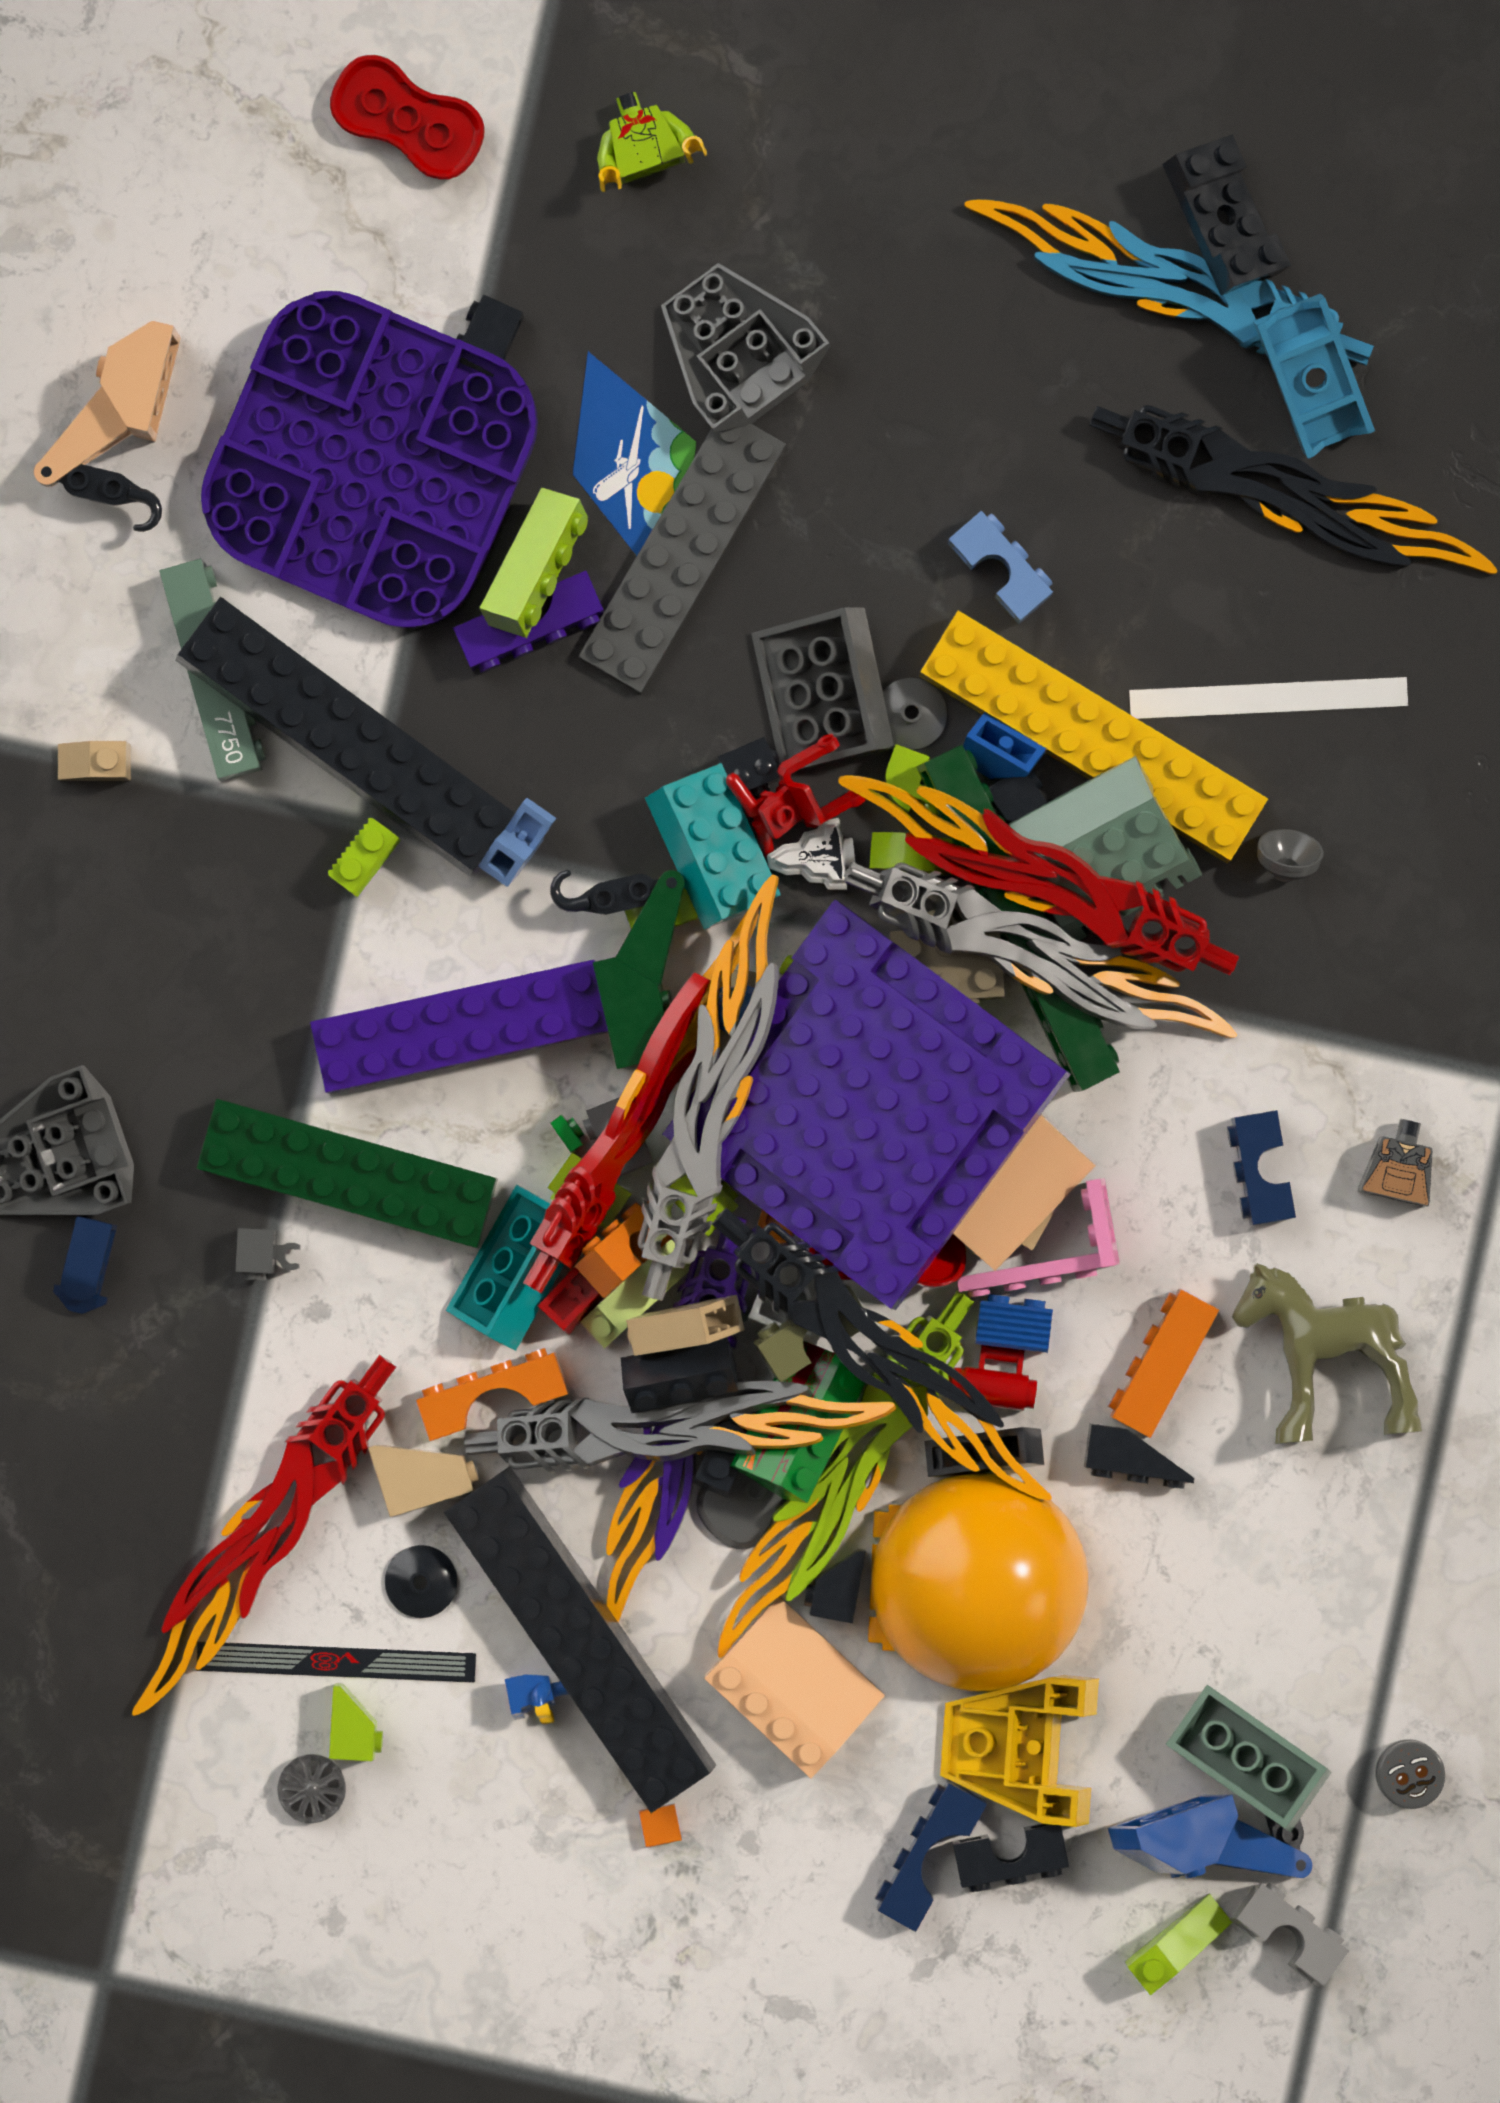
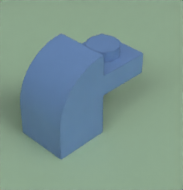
M526 798L505 830L495 839L478 867L508 887L537 851L556 818Z

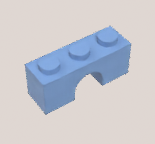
M981 510L949 538L948 545L970 570L987 559H996L1006 566L1009 572V581L996 593L995 598L1013 619L1020 624L1051 597L1053 591L1049 587L1053 583L1043 570L1037 568L1034 571L1025 561L1029 555L1017 541L1010 543L1003 536L1002 532L1005 528L992 513L986 516Z

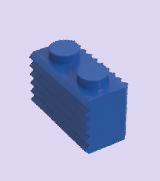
M988 1294L987 1301H979L974 1344L1048 1353L1053 1309L1045 1308L1046 1301L1024 1299L1023 1306L1009 1304L1010 1297Z

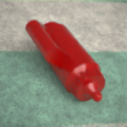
M981 1345L978 1368H953L964 1376L986 1398L992 1407L1024 1411L1025 1408L1034 1409L1037 1380L1029 1379V1375H1022L1025 1350ZM985 1359L1017 1364L1016 1374L984 1369ZM948 1375L949 1381L970 1397L965 1389Z

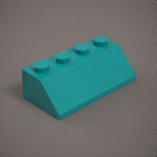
M517 1184L445 1310L489 1338L515 1351L540 1309L538 1305L547 1297L564 1266L561 1263L558 1264L542 1293L523 1284L540 1254V1251L529 1243L542 1223L550 1203Z

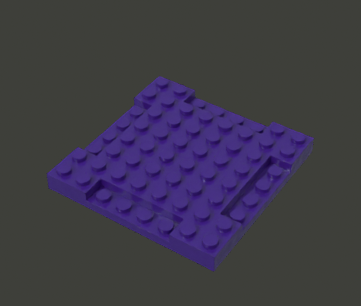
M834 899L792 956L793 962L778 981L776 1005L771 1027L764 1047L747 1075L753 1077L749 1096L736 1124L722 1142L721 1178L804 1242L811 1245L812 1248L831 1261L835 1267L890 1309L897 1310L1065 1083L1070 1073L856 913ZM757 1026V1028H756V1031H755L754 1037H753V1039H752V1042H753V1040H754V1038H755V1035H756L758 1026ZM717 1087L705 1103H701L697 1121L699 1151L703 1127ZM695 1090L691 1094L688 1111L691 1107ZM737 1099L732 1102L728 1115L732 1111ZM673 1120L662 1133L670 1141L674 1137Z

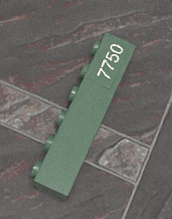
M201 558L159 570L181 649L216 603L212 588L217 587L216 577L212 566L205 567V563ZM187 670L218 780L222 782L263 770L260 761L266 760L265 751L261 739L254 740L251 726L257 725L256 720Z

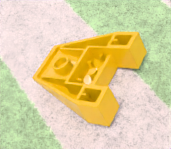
M1060 1675L945 1703L940 1776L1039 1823L1070 1827L1089 1824L1092 1788L1057 1784L1062 1715L1079 1717L1097 1715L1099 1678Z

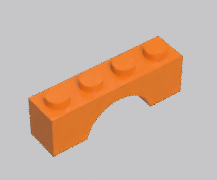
M543 1348L526 1354L527 1362L513 1366L511 1360L491 1366L492 1374L481 1378L478 1377L476 1371L456 1378L457 1386L444 1390L441 1383L423 1389L424 1397L417 1399L416 1402L429 1440L432 1441L466 1429L468 1412L473 1402L481 1394L492 1389L506 1388L514 1390L526 1397L533 1406L569 1394L556 1353L547 1355L546 1349Z

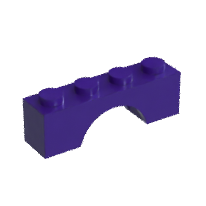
M585 570L556 584L549 610L536 626H532L527 638L488 626L483 615L453 627L471 670L474 671L479 668L480 672L484 673L500 666L499 659L512 654L513 658L516 659L534 651L532 645L545 640L548 645L567 636L566 630L579 626L580 630H584L600 622L598 617L603 615L604 610Z

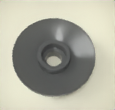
M919 678L900 679L885 688L883 696L894 746L897 744L911 750H917L929 746L936 741L943 732L947 721V706L940 691L931 683ZM914 706L918 709L919 714L915 719H909L905 716L904 711L907 707Z

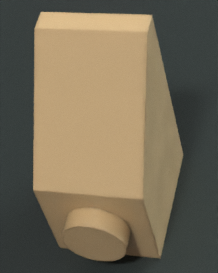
M83 741L58 744V780L131 781V744L127 741Z

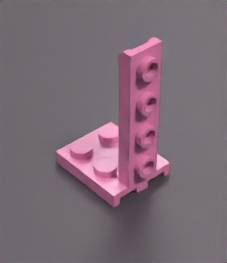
M1105 1178L1086 1181L1087 1189H1081L1084 1210H1091L1093 1224L1087 1225L1091 1247L1097 1246L1099 1253L967 1275L958 1280L959 1292L968 1291L970 1298L990 1294L989 1287L1003 1285L1004 1291L1026 1288V1280L1039 1278L1040 1285L1062 1282L1061 1274L1075 1272L1076 1279L1097 1276L1096 1268L1120 1264Z

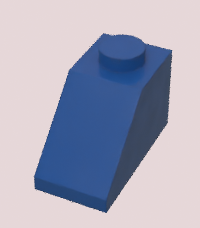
M985 712L967 734L963 745L965 751L969 750L973 754L978 766L976 771L989 779L1027 777L1046 751L1045 747Z

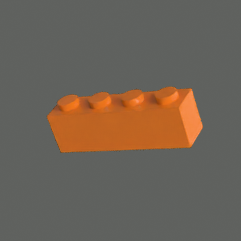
M1178 1289L1176 1294L1169 1292L1160 1308V1312L1164 1313V1316L1159 1326L1152 1324L1142 1342L1147 1345L1141 1359L1137 1356L1133 1358L1125 1373L1130 1379L1124 1391L1117 1388L1108 1405L1109 1408L1113 1409L1110 1417L1149 1438L1153 1435L1219 1312V1309L1182 1289Z

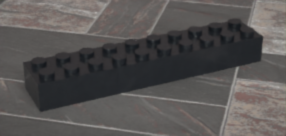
M221 596L177 654L176 662L468 876L515 814Z
M510 1466L443 1512L651 1813L713 1771L716 1763Z

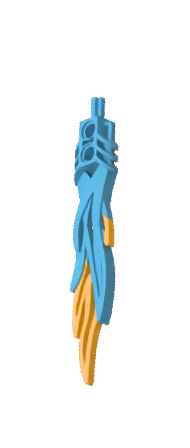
M969 200L964 204L966 209L997 222L1027 239L1041 251L1035 253V260L1059 277L1098 294L1117 298L1138 299L1136 305L1152 313L1179 319L1208 320L1240 343L1239 346L1244 348L1259 347L1260 349L1256 352L1263 355L1265 352L1253 323L1256 318L1252 310L1273 303L1271 314L1308 299V296L1298 291L1299 297L1293 295L1290 288L1281 285L1282 290L1276 289L1273 282L1265 278V281H1251L1221 296L1206 261L1202 257L1180 249L1151 246L1114 221H1110L1108 227L1083 213L1063 206L1044 204L1042 210L1076 231L1087 241L1059 230L1035 212L1018 205L993 200ZM997 211L1010 212L1036 223L1041 229L1061 243L1080 252L1097 257L1105 263L1082 260L1062 254L1026 226ZM1073 219L1081 221L1100 233L1126 257L1142 267L1117 265L1115 255L1109 247ZM1166 259L1190 266L1202 274L1185 270ZM1082 275H1085V276H1088V277H1091V278H1094V279H1097V280H1100V281H1103V282H1107V283H1111V284H1114V285L1122 286V287H1115V286H1110V285H1105V284H1102V283H1098V282H1095V281H1093V280L1087 279L1086 277H1084V276H1082ZM1189 279L1209 289L1227 307L1203 295L1160 281L1180 283L1186 282ZM1169 303L1185 309L1162 307V305ZM1330 309L1348 360L1366 366L1374 346L1340 334L1343 323L1339 322L1338 313Z

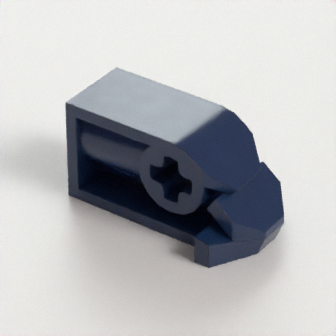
M77 1216L62 1273L61 1284H54L53 1289L55 1295L69 1311L84 1314L107 1305L109 1297L101 1296L100 1293L118 1225Z

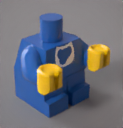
M528 1674L505 1679L511 1715L515 1720L525 1718L524 1713L534 1710L541 1724L546 1725L555 1722L553 1711L550 1710L549 1706L556 1704L555 1697L568 1695L560 1681L552 1683L549 1676Z

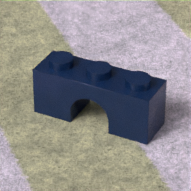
M1278 1111L1231 1118L1232 1125L1227 1126V1135L1230 1148H1237L1239 1161L1233 1162L1236 1183H1243L1245 1197L1239 1198L1242 1218H1249L1250 1225L1296 1218L1290 1182L1269 1183L1261 1177L1258 1171V1161L1263 1152L1270 1148L1284 1146Z

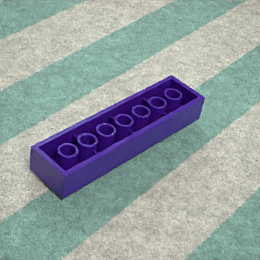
M595 960L311 1021L310 1024L325 1093L340 1092L608 1033L592 963Z

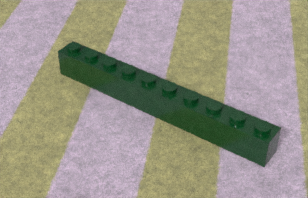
M963 745L957 746L916 766L925 787L944 792L964 802L981 814H983L984 809H989L995 814L991 805L993 802L992 793L984 782H980L975 772L978 769L976 760L969 750L965 751ZM949 805L985 839L988 853L1011 857L1000 849L970 818ZM936 808L940 818L957 825L952 819ZM950 837L953 844L973 849L966 843ZM972 883L976 892L1001 911L1028 913L1053 922L1049 914H1044L1043 911L1035 910L1007 899L1004 895L1005 890ZM1032 897V899L1041 900V898ZM1023 927L1036 935L1052 939L1038 931ZM1000 933L1002 940L1013 943L1039 956L1026 944L1029 940ZM1018 968V969H1019L1020 971H1022L1024 974H1026L1027 976H1029L1026 971H1024V970ZM1021 983L1060 1066L1070 1073L1067 1081L1073 1092L1084 1091L1120 1072L1117 1066L1119 1057L1111 1044H1106L1101 1033L1104 1027L1100 1019L1074 1008L1054 992L1045 995Z

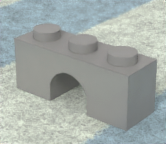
M1268 1883L1266 1886L1264 1884L1254 1885L1230 1920L1258 1942L1266 1941L1279 1926L1291 1930L1297 1940V1949L1287 1965L1316 1987L1324 1986L1349 1952L1348 1949L1341 1945L1344 1939L1327 1927L1324 1931L1313 1923L1315 1917L1303 1907L1297 1905L1296 1908H1293L1284 1901L1285 1893L1273 1884Z

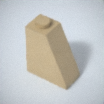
M737 1295L645 1313L626 1320L628 1340L632 1345L634 1356L709 1344L745 1330Z
M379 1444L368 1448L390 1517L475 1490L474 1483L479 1481L473 1460L467 1462L465 1455Z

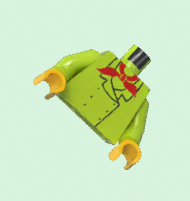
M636 92L624 94L616 98L622 117L611 120L609 122L610 130L606 131L601 138L597 156L600 188L602 192H606L605 185L609 182H615L618 185V189H621L622 184L684 163L685 156L688 163L692 164L694 161L691 155L696 151H701L706 156V148L702 139L695 136L688 125L671 112L660 111L657 105L642 109Z

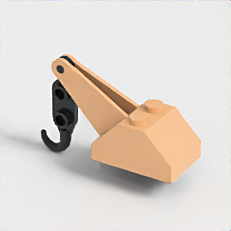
M151 321L108 347L106 356H100L96 370V377L100 378V389L34 468V476L41 485L52 487L61 483L70 495L112 506L134 502L146 504L151 510V516L147 522L133 526V530L138 532L149 531L158 525L162 517V506L157 496L147 489L140 488L120 473L86 464L131 434L137 438L156 442L181 340L173 325Z

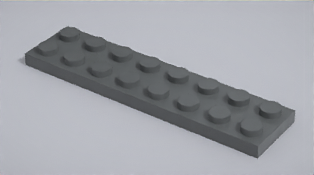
M751 423L747 426L717 432L711 429L603 613L600 622L596 625L579 655L580 659L640 694L643 692L781 456L786 443Z

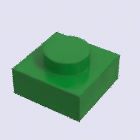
M560 1115L550 1122L570 1153L583 1146L579 1138L585 1134L573 1117L566 1120L563 1115Z

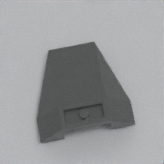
M717 263L661 305L692 403L714 432L747 426L762 417L809 382L831 346L809 317L720 263Z
M84 1065L49 1077L0 1119V1215H98L131 1203L134 1163L111 1096Z

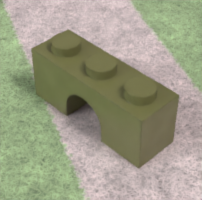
M844 1283L859 1306L863 1307L851 1287ZM838 1311L839 1319L850 1337L860 1332ZM787 1321L779 1326L776 1322H773L757 1333L760 1338L753 1342L773 1376L779 1382L784 1381L811 1363L803 1348V1339L808 1330L794 1323L792 1327Z

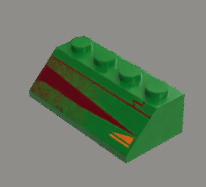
M803 1340L804 1351L811 1363L782 1382L807 1385L812 1391V1395L809 1396L811 1398L830 1402L856 1403L865 1383L853 1375L834 1352ZM793 1405L769 1407L756 1413L789 1412L825 1419L848 1418L850 1414L827 1413ZM795 1424L774 1425L771 1427L820 1433L823 1436V1440L813 1445L797 1448H754L756 1454L752 1456L736 1454L731 1464L733 1468L784 1500L808 1503L843 1429L830 1430ZM749 1430L746 1433L747 1435L761 1438L786 1439Z

